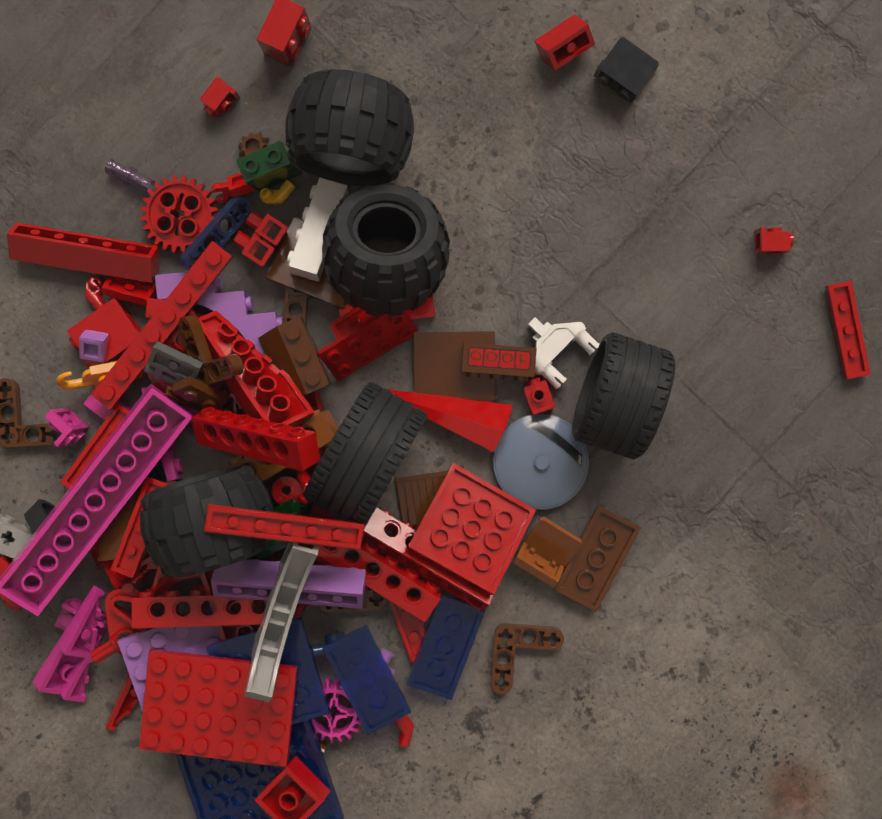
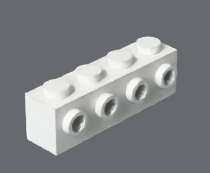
M319 177L317 185L312 186L310 206L305 207L302 216L304 221L302 229L299 228L295 235L296 247L294 251H290L287 259V265H289L292 274L320 281L325 267L322 259L323 233L329 216L339 204V201L348 194L347 185Z

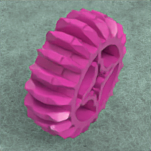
M329 677L326 678L325 686L321 681H318L316 683L317 689L314 687L309 689L310 695H305L304 701L306 704L302 705V710L306 712L303 714L302 719L310 720L306 724V729L314 727L312 735L315 736L319 732L321 734V741L325 739V736H328L330 744L333 743L335 737H337L340 743L343 742V735L351 739L352 732H359L360 728L358 725L364 724L365 720L362 716H366L367 710L362 708L366 705L364 702L352 696L351 693L344 691V688H340L339 677H335L334 683H331ZM332 693L330 701L316 704V701L321 696ZM340 694L351 702L352 707L341 701ZM335 701V706L337 707L338 711L335 715V718L333 719L334 713H331V707L333 706V703ZM316 713L327 718L328 725L324 724ZM353 716L345 725L336 727L339 719Z

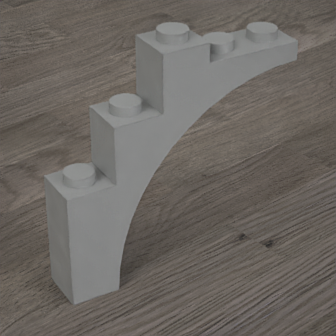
M289 542L280 560L276 582L267 599L263 621L255 635L251 654L252 660L244 693L246 697L270 702L288 631L304 584L318 555L319 545Z

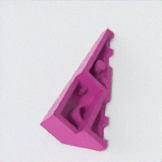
M93 586L32 682L39 692L60 694L64 700L85 701L86 695L84 692L86 683L89 682V664L92 663V657L89 652L95 649L98 632L96 624L98 617L101 615L99 608L101 596H104L102 589Z

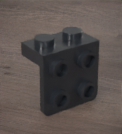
M622 37L617 41L605 60H602L593 76L602 85L614 90L620 98L633 103L658 68L659 63L629 40Z

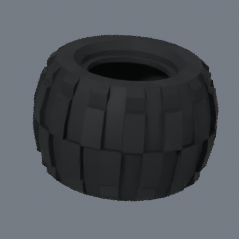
M329 69L309 74L303 78V81L295 90L288 106L285 122L288 156L300 169L326 180L357 186L379 185L382 182H392L398 178L400 171L404 168L412 147L414 118L409 102L410 99L392 83L366 73Z
M395 183L368 184L359 187L358 191L353 194L348 193L329 216L323 233L322 259L325 264V272L337 293H340L342 299L353 308L359 307L363 309L365 314L374 316L389 314L392 317L402 315V312L409 309L416 310L427 301L428 297H432L433 293L436 292L445 277L446 268L449 263L450 240L445 221L442 219V215L439 214L436 205L428 197L418 194V190L409 186L395 185ZM389 238L399 240L409 246L398 252L381 253L368 248L364 243L373 239Z
M247 465L225 468L166 485L146 493L140 501L143 509L139 512L140 531L146 550L155 566H159L161 573L169 577L191 576L234 564L264 551L273 541L204 532L207 504L274 512L269 492L263 481L255 475L254 468Z

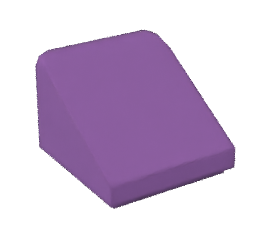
M85 330L79 337L80 359L104 363L109 334Z

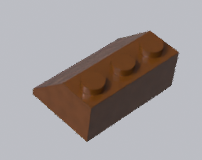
M300 316L276 326L258 337L265 354L273 360L272 364L280 371L283 369L290 376L304 397L332 385L304 319Z

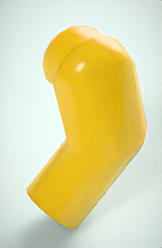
M286 180L279 190L263 188L259 195L262 201L268 205L282 204L296 187Z

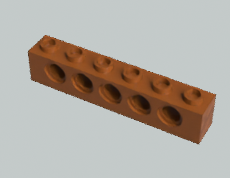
M318 409L314 411V415L301 427L305 430L312 428L316 432L318 448L321 449L331 442L339 427L329 410L321 412ZM241 456L228 462V468L253 464L255 475L260 477L263 482L288 468L249 457L242 459Z

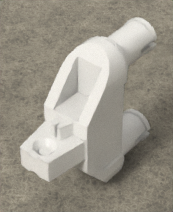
M534 317L527 324L536 333L532 337L536 341L534 348H537L535 374L542 375L555 389H558L567 378L552 365V360L571 340H575L589 356L599 346V343L585 331L586 327L582 322L553 325L547 322L543 325Z

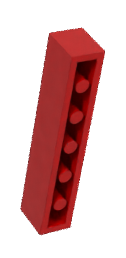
M17 222L7 233L9 259L18 260L22 263H36L46 267L54 266L66 268L70 271L78 270L90 272L94 275L102 274L114 276L118 279H132L142 283H152L155 275L159 272V246Z

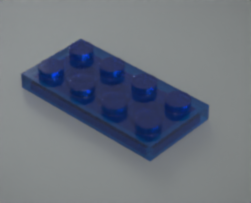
M441 594V599L432 612L406 684L452 700L483 619L485 609L481 612L464 601Z
M367 624L323 646L322 649L367 735L411 713V708Z

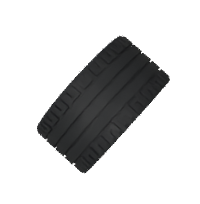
M368 382L345 416L320 459L304 491L305 499L313 504L317 503L316 506L323 510L328 509L327 512L335 517L339 515L338 518L342 521L358 522L365 525L428 417L426 412L419 408L414 409L415 405L408 401L403 402V398L396 394L393 396V393L386 388L382 390V387L378 384Z

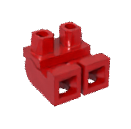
M251 212L245 223L256 231L251 238L239 231L233 242L243 250V255L263 267L288 227L268 213L263 218Z

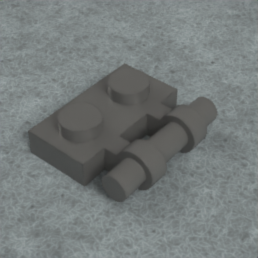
M156 341L143 372L151 375L152 379L156 381L162 380L174 385V383L189 376L196 378L203 362Z

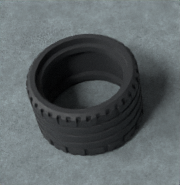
M612 332L605 335L590 364L579 396L572 425V434L575 440L596 448L600 447V449L608 452L612 451L614 454L633 460L641 457L655 437L670 397L675 375V358L672 352L651 344L647 345L639 340L635 341L627 336L623 337V335Z

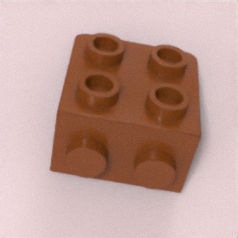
M542 517L521 544L513 563L554 588L560 580L564 567L581 547L582 540L549 519Z

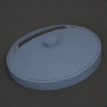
M535 414L516 420L505 429L493 454L494 474L501 489L534 509H551L566 503L581 489L588 473L589 457L586 444L575 440L570 423L553 415Z

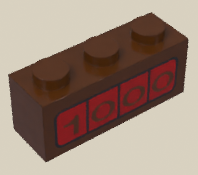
M463 343L461 371L466 372V377L480 378L481 373L490 374V379L504 380L505 375H512L516 381H528L529 377L535 376L537 348Z

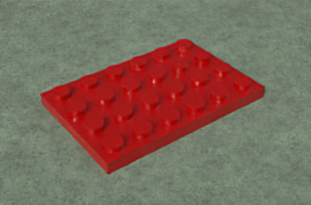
M151 649L148 653L139 749L286 767L289 760L298 666L279 664L270 702H265L244 696L251 660Z

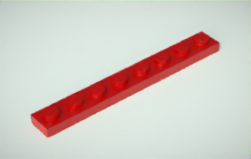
M212 241L91 395L109 410H112L144 371L156 341L162 344L167 342L178 328L179 319L190 313L232 260L233 256Z

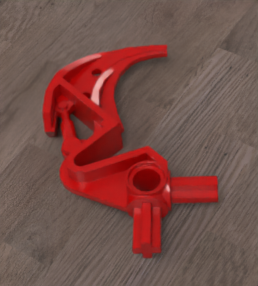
M145 556L141 567L146 564L147 566L138 572L137 578L124 582L122 588L114 589L108 593L105 599V610L110 640L89 652L92 660L99 664L116 652L121 654L118 644L119 636L124 633L132 635L145 630V628H132V614L115 601L121 600L132 603V598L139 597L136 585L146 576L145 574L150 569H156L152 586L141 592H154V597L163 596L164 592L181 580L192 577L201 578L200 574L176 578L169 577L161 573L160 567L155 566L150 556Z

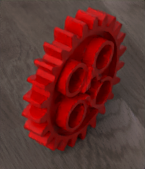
M173 175L172 182H169L164 177V185L162 186L155 182L154 184L157 189L155 192L150 189L147 190L151 197L150 199H142L147 203V207H140V210L146 213L145 216L140 217V220L148 223L142 228L145 231H151L147 237L151 240L156 238L154 242L156 246L163 244V250L168 251L172 246V252L177 254L179 248H181L182 253L214 218L213 214L219 212V209L212 207L217 201L215 198L208 199L212 192L210 190L204 191L205 185L202 182L197 185V180L192 178L188 183V178L185 175L179 181ZM181 194H184V197H183L182 203H181L180 196H181ZM174 196V203L166 207V198ZM193 199H198V207L194 210H189V202ZM184 212V216H180L179 219L176 217V213ZM170 219L171 227L163 231L162 223ZM194 223L195 230L190 234H186L185 228L187 224ZM179 226V235L176 236L175 233Z

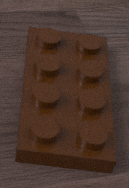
M597 505L580 537L582 540L581 547L564 567L560 580L553 589L597 612L641 527Z

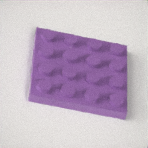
M210 605L203 607L206 614H213ZM217 626L148 628L118 640L142 711L148 653L151 649L227 658Z

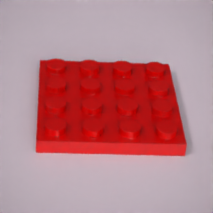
M453 463L407 548L486 593L494 595L536 509Z

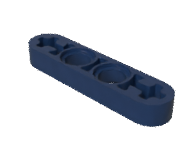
M231 198L182 253L180 257L182 268L187 271L190 270L193 266L191 265L190 258L195 257L194 261H197L201 256L200 253L205 251L204 240L207 237H211L215 243L223 247L249 217L252 211L251 203L245 198ZM238 204H242L241 207H240L241 210H242L241 213L237 212V211H238V207H237ZM223 219H226L229 224L225 232H221L219 228L220 222Z

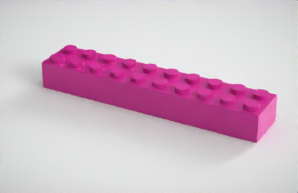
M150 384L0 576V593L34 615L39 616L189 423L191 417H193L191 412Z

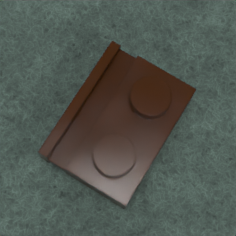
M192 376L174 383L173 387H166L165 396L198 412L207 407H214L216 409L227 403V394Z

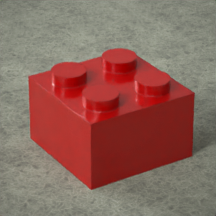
M290 0L274 1L257 37L264 55L289 67L292 61L298 59L301 52V42L303 39L306 40L311 31L305 7Z
M295 756L263 788L255 798V801L272 819H307L323 803L330 790Z

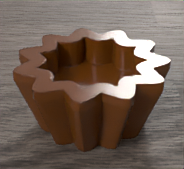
M250 132L248 137L242 136V142L238 144V147L241 149L239 156L243 157L269 146V138L263 137L261 132L256 134Z

